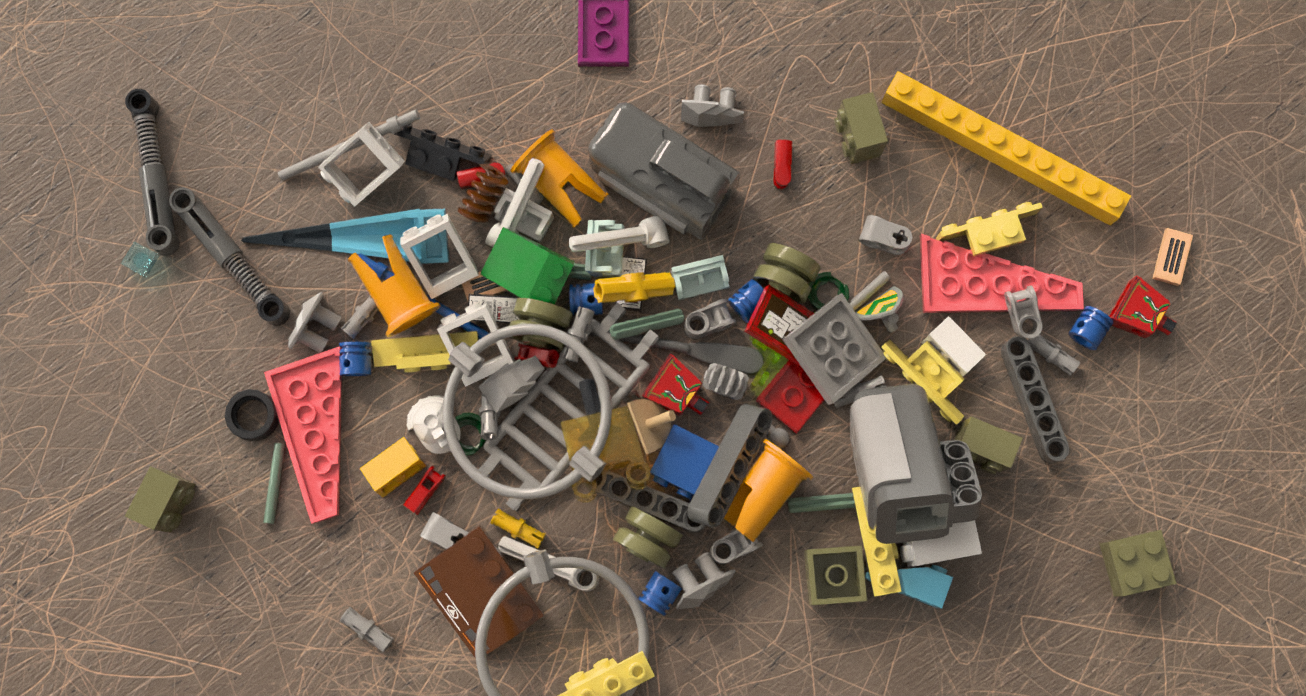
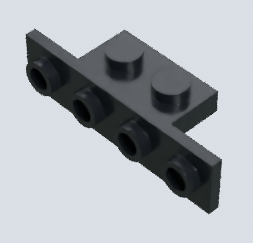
M411 123L404 126L403 130L394 134L411 140L405 165L452 181L457 178L461 158L478 164H486L492 158V155L486 153L485 149L481 147L462 145L458 139L439 137L435 131L429 129L419 130L413 128Z

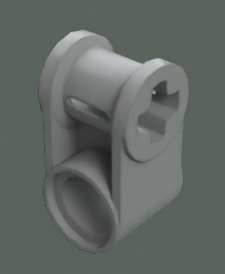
M868 215L859 237V242L865 246L880 249L894 255H902L907 252L912 242V233L905 226L889 222L878 216ZM897 237L902 238L901 245L896 244Z
M1027 286L1025 290L1014 293L1010 291L1005 292V303L1010 314L1014 332L1018 336L1028 339L1037 337L1042 331V322L1033 286ZM1026 319H1030L1033 323V328L1028 333L1022 330V324Z
M727 299L718 300L690 313L684 325L686 335L691 339H701L734 326L737 322L735 319H732L726 306L728 303ZM693 320H699L704 328L700 331H694L689 323Z
M433 512L420 536L447 549L456 543L457 537L462 538L469 532Z
M735 529L712 544L710 556L715 563L723 565L740 556L743 557L764 545L762 542H758L757 539L752 542ZM724 544L729 548L730 555L727 559H720L716 555L715 551L718 545Z

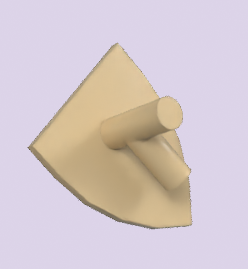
M647 399L628 402L627 405L645 453L649 454L661 448L669 435L671 422L676 419L674 411H666L659 404Z

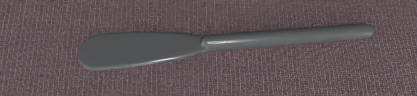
M593 331L589 334L591 336L599 337ZM638 334L619 340L639 344L645 335ZM659 338L652 346L653 348L685 353L699 361L709 364H720L747 374L759 372L764 365L763 354L751 347L709 342L683 343Z

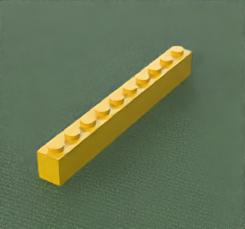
M899 71L896 73L881 102L1110 226L1120 218L1131 195Z

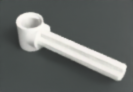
M534 158L530 159L503 221L496 223L491 228L485 241L487 245L494 246L503 227L519 234L516 228L545 167L542 161Z
M653 216L642 220L639 227L570 237L569 247L572 252H580L641 242L647 248H656L666 245L670 241L665 222L660 217Z
M506 536L502 537L498 545L500 552L524 561L523 557L529 553L540 551ZM548 554L549 558H555L554 556ZM553 569L555 575L569 580L570 586L582 591H592L599 584V575L592 573V583L588 586H582L579 582L581 573L585 571L582 569Z

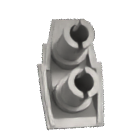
M703 84L697 85L694 91V100H682L681 121L697 127L743 123L744 111L734 109L736 91L733 88H722L720 90L719 102L709 101L711 88Z
M322 292L302 304L301 312L295 321V328L288 339V349H292L295 343L298 344L300 342L321 353L329 339H325L311 331L307 325L309 320L312 321L313 319L334 331L341 319L340 315L338 316L321 306Z
M536 356L523 361L519 359L510 365L506 363L485 380L479 388L495 412L498 413L528 395V391L536 384L537 378L545 369Z
M709 552L702 554L694 561L707 579L704 583L699 584L687 564L678 567L672 574L685 593L682 595L676 608L699 607L703 601L712 597L715 591L727 585L736 571L721 572Z

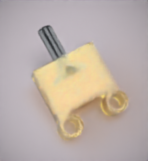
M584 379L579 382L587 416L560 422L570 461L574 454L583 446H587L591 450L598 434L601 404L593 379ZM624 406L612 409L609 435L604 449L599 456L606 463L601 473L627 467L626 481L628 485L633 489H643L649 484L650 468L643 460L629 407ZM636 469L643 470L646 474L644 479L640 481L634 480L630 475ZM582 477L573 484L572 490L575 498L583 503L592 501L597 495L596 480L594 479L592 482H589L586 478ZM583 482L590 483L593 487L587 494H582L577 490L578 486Z

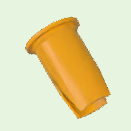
M551 129L522 154L510 171L513 174L522 173L524 175L530 159L534 158L542 161L545 167L535 188L575 228L580 224L581 217L562 187L569 181L577 190L599 203H602L609 194L605 193L557 144L554 137L556 132Z
M389 234L383 236L382 239L395 274L394 276L381 282L378 275L356 253H353L348 258V262L354 267L388 324L386 336L392 337L423 321L436 312L441 305L438 302H430L394 242L393 236Z
M767 439L763 440L765 444L764 451L749 468L724 517L726 521L735 526L738 531L752 542L758 538L800 483L814 478L799 463Z

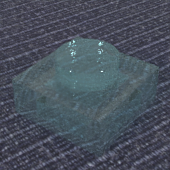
M134 241L120 264L146 278L160 255Z

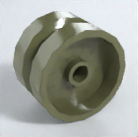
M770 243L763 255V259L767 264L758 266L753 280L761 285L762 288L771 285L795 302L805 303L811 291V287L807 282H815L821 266L802 252L781 244Z
M517 298L513 313L522 320H513L509 326L541 324L564 330L569 328L573 314L554 304L529 298ZM528 334L509 337L534 347L562 351L564 348L563 343L545 336Z
M631 506L625 519L628 524L638 529L635 533L625 527H619L613 540L627 548L626 551L647 563L650 561L665 569L671 556L669 552L658 546L661 542L670 548H676L683 535L651 515Z

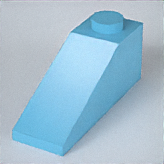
M933 564L931 568L899 569L897 572L902 592L898 593L932 607L942 608L953 577L946 575L948 570ZM865 572V580L871 582L869 572Z

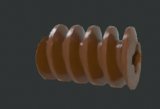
M481 164L480 166L486 172L477 171L476 176L481 181L472 180L471 184L476 188V191L467 190L466 193L471 197V200L463 198L462 203L467 208L458 207L457 211L470 220L486 223L490 219L489 214L495 210L494 205L498 204L500 200L499 196L504 193L503 187L508 185L509 180L497 168Z

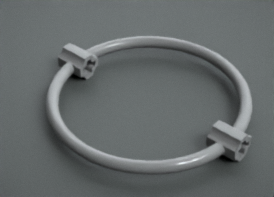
M517 324L487 334L471 347L465 342H461L452 350L448 360L455 365V368L450 375L444 394V432L456 461L475 482L501 496L514 499H538L557 494L575 484L582 477L592 482L600 475L606 465L599 456L604 449L610 431L612 401L608 382L601 366L581 342L564 331L550 326ZM540 335L552 338L568 346L586 363L593 374L600 395V425L591 450L587 446H583L571 458L569 465L575 470L570 474L546 486L515 488L488 478L467 458L461 448L455 430L454 400L463 374L471 377L483 366L485 359L479 354L493 343L511 336Z
M545 549L524 556L523 559L526 567L509 577L496 590L480 618L475 641L476 665L482 685L488 696H502L491 677L486 654L488 630L497 608L506 595L525 579L530 578L531 584L543 583L555 577L553 569L576 568L601 576L621 592L631 607L636 620L639 637L638 653L643 651L647 661L649 654V629L646 615L631 587L619 575L604 565L577 557L549 558ZM638 686L619 696H632Z

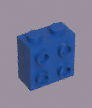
M674 424L650 471V475L654 476L652 481L665 488L670 484L678 488L677 494L691 500L719 446Z

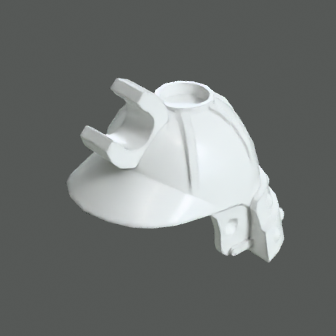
M440 395L419 399L409 411L406 424L408 432L414 429L417 437L426 449L435 454L451 451L443 425L444 396ZM454 417L457 438L460 440V427Z

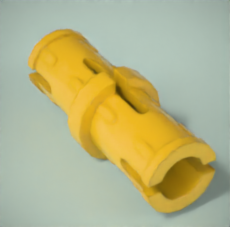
M497 509L495 512L496 516L494 515L490 522L492 525L494 524L511 533V537L514 539L518 537L537 549L540 547L546 533H542L525 523L526 520L522 518L518 520L501 509Z

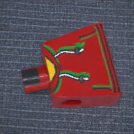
M1137 275L1128 281L1109 315L1113 320L1112 326L1143 338L1151 336L1156 329L1166 335H1170L1177 324L1176 321L1164 315L1170 306V301Z
M672 354L669 355L642 395V399L654 401L665 410L674 411L678 416H682L688 407L701 416L709 404L707 400L697 394L702 387V382Z

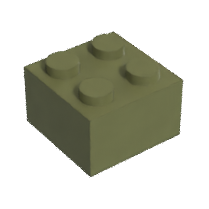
M870 92L842 100L834 122L837 132L842 133L844 142H842L844 156L849 157L851 164L880 157L888 139L874 93Z
M970 417L960 424L954 440L965 442L970 449L973 462L981 465L980 469L982 471L995 475L996 472L1000 473L1011 469L1023 438Z
M150 466L125 517L152 530L171 533L173 529L179 526L182 520L181 512L185 504L188 505L195 494L193 489L196 484L169 471Z
M1162 530L1099 543L1114 597L1127 596L1177 584Z
M862 546L808 549L804 551L809 605L867 601Z

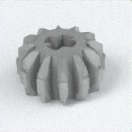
M713 363L705 371L702 385L705 389L716 394L739 400L746 393L749 377L743 372Z

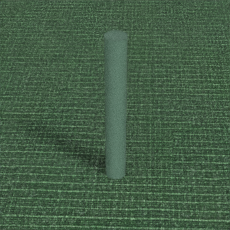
M274 443L263 523L274 524L285 450V444Z

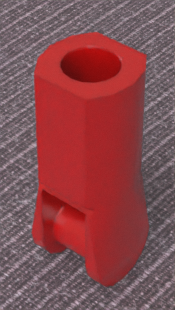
M776 140L773 184L777 189H785L791 181L792 141Z
M500 163L488 164L497 168L505 175V170ZM480 166L458 171L457 177L461 190L474 187L471 184L472 180L481 181L476 176L477 171L483 173L486 171Z
M518 343L520 349L518 356H514L515 361L519 359L523 361L536 356L542 366L556 367L559 359V354L556 350Z
M431 466L403 505L418 515L442 484L446 475H440L435 471V467ZM428 479L434 483L430 490L423 486Z

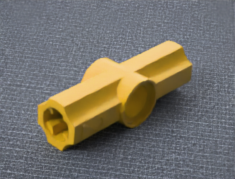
M644 272L625 274L621 277L595 280L593 291L598 303L622 300L625 303L647 300L652 297L673 295L675 281L670 272L647 275Z

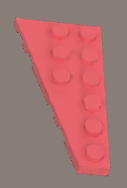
M920 235L923 313L1008 312L1004 293L1007 291L1014 293L1025 290L1030 285L1033 286L1036 292L1039 311H1082L1084 309L1083 286L1081 282L1055 274L1043 273L1029 266H1020L1011 263L1009 260L986 253L973 256L971 249L968 250L955 246L954 243L947 241L942 242L930 238L931 236Z
M337 347L264 372L311 524L339 515L342 376H340L339 356H342V354H339V350L342 347Z

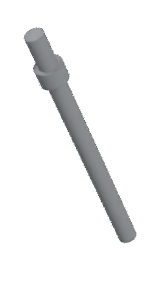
M415 109L400 117L397 115L386 120L387 123L375 129L382 136L390 132L395 134L403 130L404 126L421 119L418 110ZM359 139L346 152L351 151L359 146H362L365 143L361 139ZM345 142L279 171V178L284 181L320 165Z

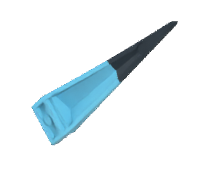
M408 210L247 236L241 241L245 243L309 248L352 254L362 253L367 256L388 258L382 237L391 234L406 261H409L401 247L400 238L403 237V233L412 227L419 229L436 215H446V210ZM446 230L412 247L421 263L449 262L448 235Z

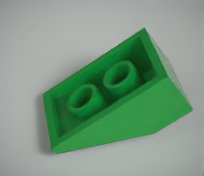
M503 227L480 275L520 298L535 299L555 304L575 261Z

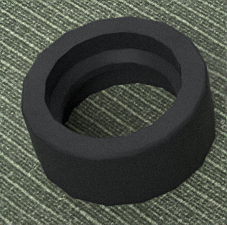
M247 389L238 392L230 399L225 409L227 427L234 435L247 441L266 439L275 431L279 424L272 397L259 390ZM249 400L262 402L268 412L267 421L264 426L255 431L243 429L237 420V412L240 406Z

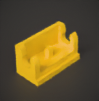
M403 437L362 466L360 470L374 491L381 497H385L425 468L426 465L413 446Z

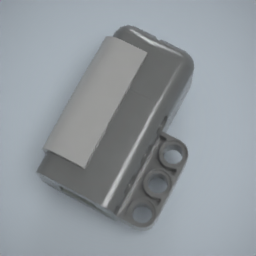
M627 102L619 103L613 108L603 126L600 127L588 146L590 166L598 174L600 182L651 215L660 217L666 224L685 235L689 232L700 240L707 236L739 185V171Z
M906 384L860 391L856 395L850 409V440L869 526L875 530L877 541L883 544L942 538L949 534V528L954 523L976 520L980 515L982 492L970 449L965 442L960 440L939 442L925 389L917 384Z

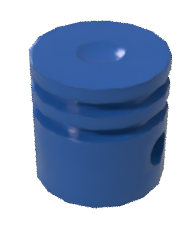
M751 279L737 291L738 294L735 293L732 296L733 298L730 297L728 299V303L736 314L748 323L764 289L755 280Z
M595 283L583 284V286L576 284V287H573V284L569 285L570 312L573 314L572 316H575L579 306L594 311V315L603 314V303H598L596 298L593 303L588 301L589 296H594L593 288Z
M1086 306L1069 331V336L1079 345L1090 350H1097L1106 336V332L1113 325V320L1103 311Z
M339 343V347H342L339 350V354H342V356H339L340 376H370L371 356L369 354H371V349L369 347H371V343Z
M655 571L645 586L647 590L642 591L644 595L642 597L639 596L638 599L665 616L667 614L665 610L670 609L668 605L674 603L682 588Z

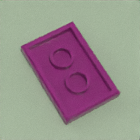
M578 0V67H629V0Z

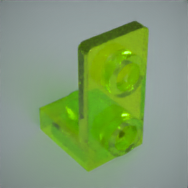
M750 335L749 339L752 340L751 344L755 348L763 352L766 349L770 351V354L750 385V388L755 390L757 385L761 387L764 385L770 375L766 371L771 362L776 364L781 354Z

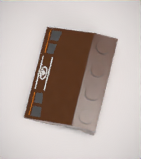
M481 524L413 572L474 657L476 634L483 611L496 590L509 577L515 574L513 568ZM523 582L514 587L497 608L488 630L486 654H489L520 634L544 616V611Z

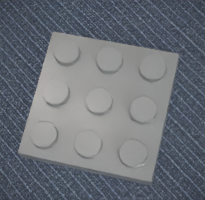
M842 293L836 295L783 338L787 347L828 405L835 403L886 359L884 353Z

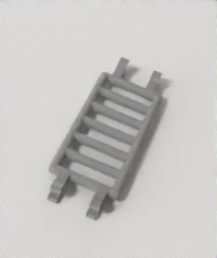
M619 303L615 304L601 324L592 318L587 333L589 335L593 331L637 367L626 380L588 349L598 361L604 375L620 388L611 398L612 414L650 369V365L643 357L659 339L657 334L649 330L634 350L630 349L621 340L612 339L609 328L626 314V309ZM564 349L559 353L556 367H548L536 381V384L528 391L529 394L519 401L499 425L498 438L487 440L484 443V450L491 456L478 470L488 478L501 463L523 482L519 488H536L552 484L570 466L569 463L574 454L590 442V440L578 442V439L575 442L531 405L537 396L542 393L586 430L589 427L587 416L548 385L557 372H559L580 389L579 382L584 379L565 364L567 360L561 357ZM523 413L568 449L559 462L514 426ZM506 433L551 470L542 483L496 446ZM510 498L505 504L512 510L517 511L525 499Z

